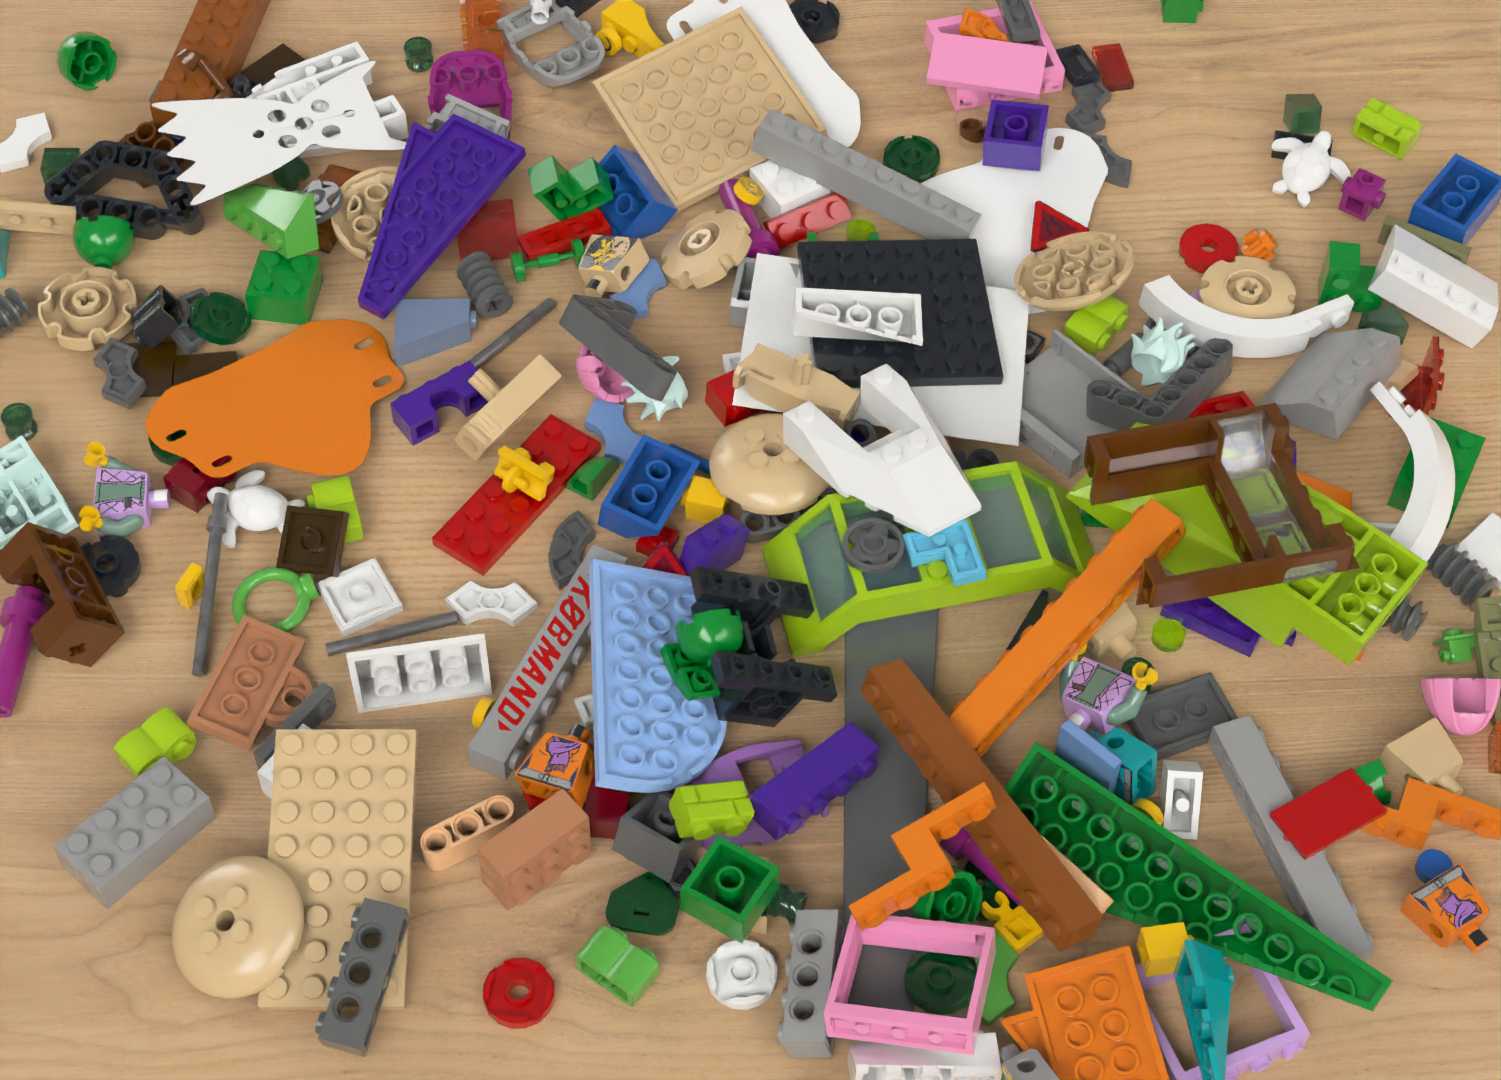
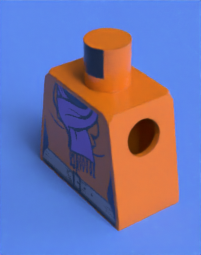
M574 723L566 737L550 732L544 734L514 775L524 793L548 799L563 788L582 809L595 771L594 753L590 746L586 744L591 734L586 727Z
M1460 863L1409 893L1400 910L1441 948H1448L1462 940L1469 950L1475 954L1490 942L1480 929L1490 913L1489 907Z

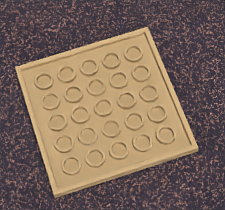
M742 6L592 82L594 90L635 153L639 155L678 209L677 212L718 192L723 182L729 179L747 177L750 175V168L770 160L751 150L758 127L770 109L825 136L827 135L826 127Z

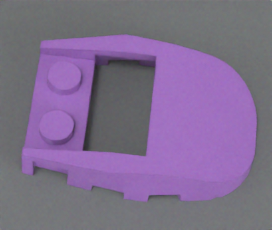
M801 740L747 745L713 760L696 780L684 786L739 780L744 782L738 766L742 762L758 758L760 761L768 760L774 775L777 776L805 755ZM746 787V790H747V793H748L747 798H750L749 791H748V789H747V787ZM829 803L824 811L821 812L822 818L829 815ZM752 819L742 834L734 837H729L726 833L713 834L704 840L701 847L708 850L718 835L740 847L757 842L763 846L774 842V838ZM803 821L799 829L805 827V821Z

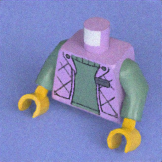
M93 441L87 446L88 452L84 456L85 464L96 466L99 463L101 468H97L94 504L93 506H83L78 514L82 518L79 525L83 531H91L96 527L98 536L115 535L125 538L139 529L148 528L151 525L152 509L170 508L171 498L169 489L153 490L148 473L141 472L111 455L104 456L105 447L99 442Z
M1086 643L1061 671L1060 701L1063 703L1065 714L1069 720L1084 731L1089 727L1104 734L1108 733L1115 726L1137 716L1148 692L1145 689L1146 685L1154 684L1158 679V673L1150 667L1144 676L1147 664L1143 662H1138L1134 665L1132 677L1087 657H1083L1080 661L1078 660V655L1086 651Z

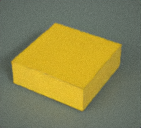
M191 563L176 584L175 591L180 606L191 609L201 596L204 580L202 566Z

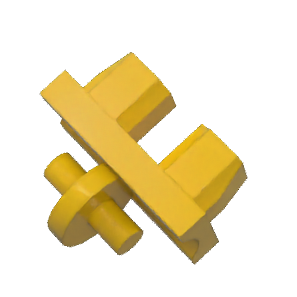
M505 445L498 450L499 462L495 468L494 475L503 479V490L512 493L518 488L538 501L545 498L547 485L553 480L554 466L547 462L540 463L539 465L530 461L531 456L529 452L521 447L515 450Z

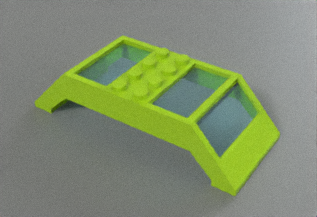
M1018 461L962 470L981 503L980 511L963 520L967 519L986 570V579L953 587L944 560L932 561L928 564L911 567L906 549L900 563L885 574L877 575V573H866L852 568L843 555L842 541L846 530L853 523L865 518H880L896 525L902 534L914 532L915 530L894 521V515L881 509L875 512L865 507V502L854 496L846 498L839 493L826 495L762 547L769 577L807 584L814 607V612L808 619L781 614L792 657L824 652L825 646L859 623L1044 588H1053L1064 593L1069 581L1074 577H1079L1087 568L1089 560L1095 555L1076 504L1066 498L1070 490ZM873 526L865 527L859 530L869 532ZM888 531L887 537L889 539L897 540V538L890 531ZM848 541V549L851 552L855 547Z

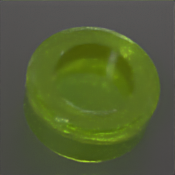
M866 220L850 222L846 228V241H868L869 232H876L874 225Z
M1162 619L1154 625L1151 640L1157 649L1163 652H1175L1183 646L1186 631L1180 622L1174 619Z

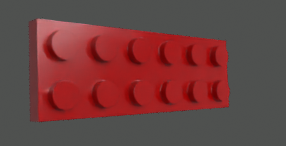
M550 414L519 446L529 452L531 456L530 461L539 465L540 463L547 462L554 466L553 480L547 485L545 498L538 501L518 488L514 492L508 493L502 488L503 479L493 473L432 537L433 545L484 576L562 493L576 470L590 459H593L601 451L600 442Z

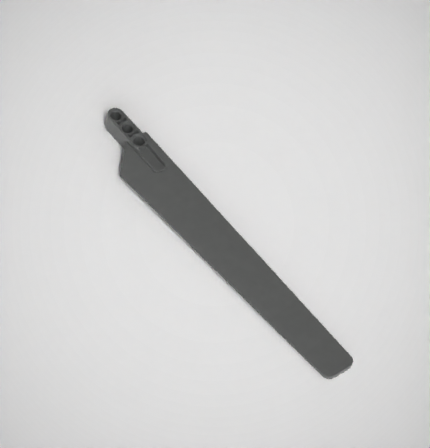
M894 522L893 524L900 529L902 534H905L903 525ZM888 531L887 537L889 539L897 540V538L890 531ZM906 549L900 563L889 570V572L880 575L862 572L867 591L921 581L917 567H911ZM845 560L846 603L856 595L847 561ZM939 608L859 623L845 633L844 726L852 722L880 747L877 760L878 767L875 772L867 779L861 778L844 795L843 921L846 925V931L851 916V911L848 907L850 904L909 871L898 853L891 835L926 815L928 780L923 777L920 769L911 757L904 752L901 744L891 731L884 726L881 718L872 706L865 701L860 689L870 668L902 658L933 698ZM912 907L905 910L899 909L890 915L915 918ZM863 944L847 1004L914 1012L915 1005L906 993L904 977L907 963L918 951Z

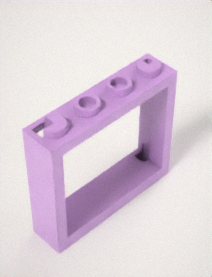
M1247 923L1242 925L1241 934L1252 933ZM1232 928L1214 936L1233 935L1235 933ZM1142 964L1136 965L1143 990L1175 978L1173 973L1145 977ZM1252 966L1249 967L1286 1032L1226 1055L1225 1080H1236L1240 1076L1239 1074L1249 1070L1253 1073L1263 1071L1272 1064V1061L1282 1057L1285 1060H1291L1294 1054L1304 1051L1310 1036V1032L1278 977ZM1148 1005L1169 1079L1202 1080L1199 1066L1184 1071Z

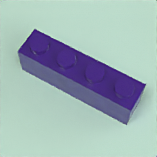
M852 722L848 723L750 795V801L754 809V817L752 819L776 841L787 833L789 835L795 833L801 827L803 821L812 815H819L830 801L837 796L843 797L850 791L853 784L861 778H869L878 767L877 760L880 747Z

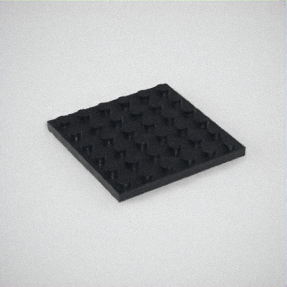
M976 239L798 242L797 254L802 288L921 294L922 346L896 341L809 337L813 366L835 376L851 388H861V375L884 364L889 365L902 376L910 387L1002 385L1004 376Z

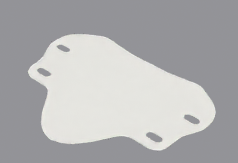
M694 0L690 5L676 12L668 19L667 30L672 38L676 40L686 35L679 26V22L686 21L694 31L742 6L826 127L829 138L849 147L858 137L861 117L857 94L822 58L798 25L786 0H728L725 4L719 0Z
M1052 128L1047 130L1040 171L983 166L982 159L976 164L924 181L922 185L982 214L971 239L977 240L985 286L1014 290L1016 269L1031 253L1030 245L1035 202L1042 201L1081 225L1088 227L1093 205L1108 174V167L1100 148L1089 136L1072 129ZM1057 136L1064 137V143L1060 150L1053 148ZM1029 304L1028 314L1046 311Z

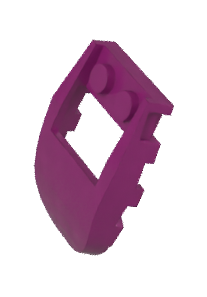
M484 50L450 52L435 61L430 71L429 79L430 95H428V105L431 115L433 112H441L447 104L445 97L447 94H450L479 108L500 106V115L502 118L510 121L511 130L512 91L509 89L505 66L498 56ZM510 130L507 136L508 140H510Z

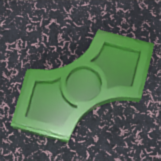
M996 930V954L981 1022L986 1027H989L1015 1006V1001L1007 987V974L1018 961L1019 955ZM968 957L973 963L977 974L980 958Z

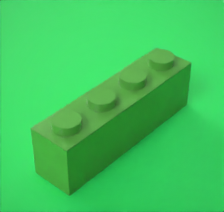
M253 183L223 194L225 203L223 204V214L226 220L285 258L290 259L319 249L313 193L301 194V191L296 190L287 192L285 188L273 189V186Z

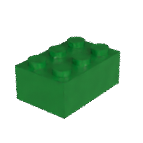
M1431 418L1444 433L1454 462L1455 492L1450 517L1446 525L1448 529L1486 438ZM1410 449L1387 504L1404 512L1411 496L1414 481L1412 449Z

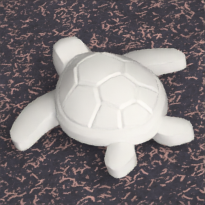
M1328 131L1318 133L1312 143L1304 144L1296 138L1276 139L1272 143L1271 149L1273 151L1289 153L1282 164L1283 180L1273 184V193L1283 194L1289 190L1297 194V202L1302 207H1307L1310 203L1309 192L1323 186L1330 174L1334 175L1342 184H1344L1348 176L1351 177L1350 171L1343 161L1329 156L1327 150L1331 145V134Z
M253 470L241 476L235 484L236 488L231 492L222 487H214L207 492V497L212 504L215 493L227 494L226 508L229 511L225 516L228 518L227 531L222 536V543L228 548H235L236 546L235 533L239 525L251 531H265L277 527L282 535L287 505L305 507V502L300 499L288 502L283 495L272 488L258 485L265 478V472L261 470Z

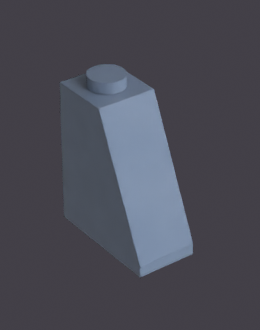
M470 298L401 299L396 305L394 353L396 365L403 366L470 342L472 329H477V310H471Z

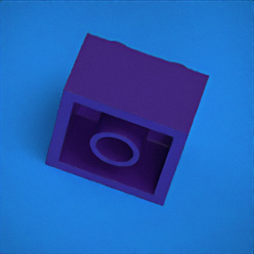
M991 99L983 140V166L1040 171L1048 130L1049 105Z

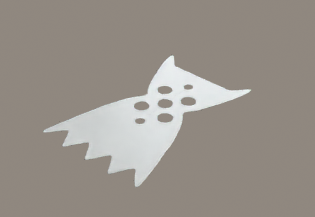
M376 61L363 63L336 76L307 93L296 104L249 98L169 101L152 104L153 107L177 113L176 117L159 128L158 132L186 137L183 142L167 153V156L195 161L194 165L177 177L176 180L205 185V188L194 197L190 205H197L269 174L299 156L312 144L330 148L360 150L405 149L406 142L389 137L363 80V76L374 66ZM317 100H324L328 102L329 109L325 112H315L311 109V104ZM273 110H282L285 112L286 118L281 122H272L268 119V114ZM346 110L355 112L352 117H346L343 113ZM306 117L313 121V126L308 130H299L295 127V121L299 118ZM328 125H334L339 127L340 134L334 138H327L322 134V130ZM257 130L263 131L264 136L255 138L253 132ZM284 135H291L297 139V143L291 148H284L279 145L278 140Z

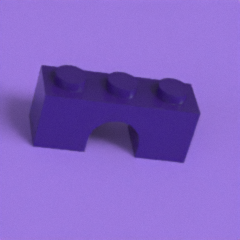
M470 360L460 366L453 367L449 372L434 380L425 382L419 388L403 394L390 402L393 422L413 446L440 432L436 412L438 409L452 406L459 409L465 417H468L488 403L468 382L478 371Z

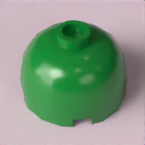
M77 32L68 36L61 43L57 52V63L60 73L70 84L83 90H96L99 87L94 86L103 79L107 82L111 79L116 68L117 56L107 39L92 32Z
M98 215L97 221L88 222V217H83L77 220L73 226V242L79 257L87 263L94 265V267L111 269L112 266L127 260L133 249L135 229L134 227L130 229V223L124 219Z
M730 609L709 610L692 615L694 621L685 625L684 620H681L674 626L678 644L686 658L697 664H707L709 669H713L710 657L717 650L737 653L744 639L742 620L738 610H736L734 615H731Z
M951 865L955 878L951 879L949 884L943 889L930 891L920 897L916 904L912 906L916 919L966 924L967 921L973 923L982 906L983 891L981 885L976 883V877L963 868Z

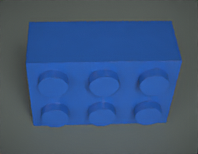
M1456 153L1413 204L1407 223L1466 245L1500 203L1501 176Z

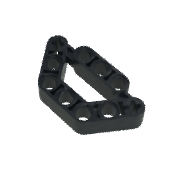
M107 140L99 141L49 180L44 188V194L50 204L76 206L77 214L80 218L88 217V222L97 221L98 215L118 217L119 215L127 214L124 220L130 223V229L134 227L136 238L157 240L165 235L167 229L181 231L186 235H194L204 227V218L198 205H190L194 197L187 183L176 180L182 172L175 158L167 156L169 152L166 150ZM112 156L109 161L102 162L105 157ZM141 160L139 165L131 167L133 162ZM170 165L166 171H159L161 167ZM84 174H90L87 179L79 180ZM113 178L158 185L169 210L157 208L155 205L94 194ZM178 189L182 190L180 194L176 196H170L173 191ZM187 208L191 217L186 219L182 210ZM99 209L95 215L87 216L91 210ZM156 219L152 225H145L148 220Z

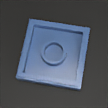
M1068 719L1060 726L1055 755L1114 794L1122 763L1121 759Z

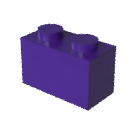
M724 513L686 537L680 562L688 574L695 566L725 570L741 560L750 529L736 518Z

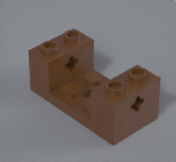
M27 522L0 550V575L7 583L38 588L48 593L55 602L51 609L30 629L36 641V648L42 655L65 660L72 664L77 663L92 667L125 633L76 537Z

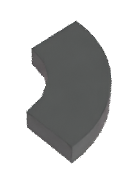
M1084 133L1098 145L1108 167V174L1104 181L1112 185L1128 188L1132 160L1115 154L1107 144V136Z
M204 288L178 297L181 305L182 323L170 336L186 355L193 354L207 342V340L201 338L192 329L189 322L191 306L197 297L202 295L203 297L209 296Z
M578 510L568 516L556 529L548 553L550 573L559 590L569 584L582 563V554L586 546L596 538L594 529Z

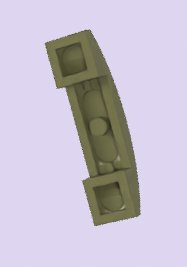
M1501 596L1475 599L1474 637L1479 678L1501 679ZM1501 691L1496 709L1490 719L1495 732L1501 731Z

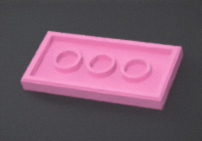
M935 32L926 84L1039 100L1048 47Z

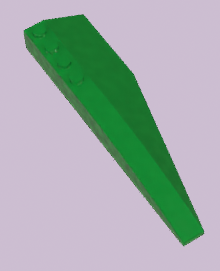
M1037 742L1034 743L1004 787V790L1037 832L1114 900L1105 912L1145 927L1184 922L1187 935H1192L1197 942L1222 951L1225 957L1372 1012L1393 983V980ZM1247 923L1252 933L1241 934L1242 925ZM1232 928L1235 933L1233 935L1214 936Z

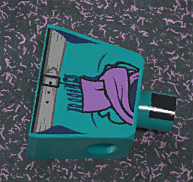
M1119 727L1113 728L1104 736L1096 730L1088 733L1122 761L1114 790L1116 796L1132 805L1137 799H1147L1156 792L1157 751Z

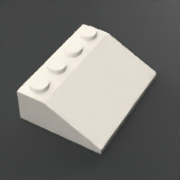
M1395 224L1393 226L1368 290L1473 349L1492 329L1499 309L1498 283Z
M484 633L346 653L358 713L492 694Z

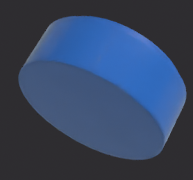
M1430 849L1424 851L1419 856L1415 865V872L1418 878L1426 884L1451 869L1453 864L1449 856L1444 852Z

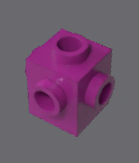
M1359 168L1353 178L1348 176L1341 188L1343 195L1338 209L1365 221L1374 208L1379 209L1386 197V193L1382 192L1386 180Z

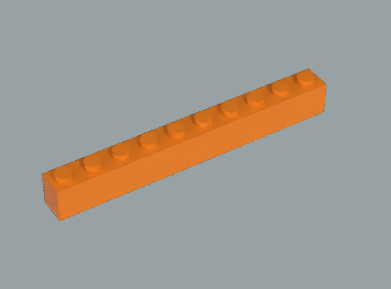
M1153 498L1145 506H1139L1132 514L1131 521L1123 529H1118L1111 536L1108 546L1101 553H1096L1092 556L1084 572L1079 577H1074L1069 581L1057 601L1050 602L1035 625L1028 626L1021 634L1020 641L1011 650H1006L1000 656L997 666L989 674L983 675L977 681L974 691L966 699L963 698L957 702L949 719L979 758L990 749L1136 590L1140 584L1144 559L1158 557L1159 562H1161L1186 534L1181 518Z

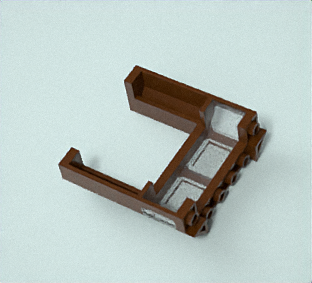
M1276 403L1087 436L1084 465L1085 469L1087 468L1088 476L1092 478L1090 490L1091 506L1204 485L1242 563L1167 577L1158 557L1144 559L1136 605L1149 604L1148 607L1153 608L1360 568L1354 557L1355 546L1352 537L1346 534L1341 523L1329 524L1325 529L1320 511L1314 508L1309 499L1307 487L1301 484L1297 476L1295 464L1292 462L1295 445L1289 436V421L1286 415H1282Z

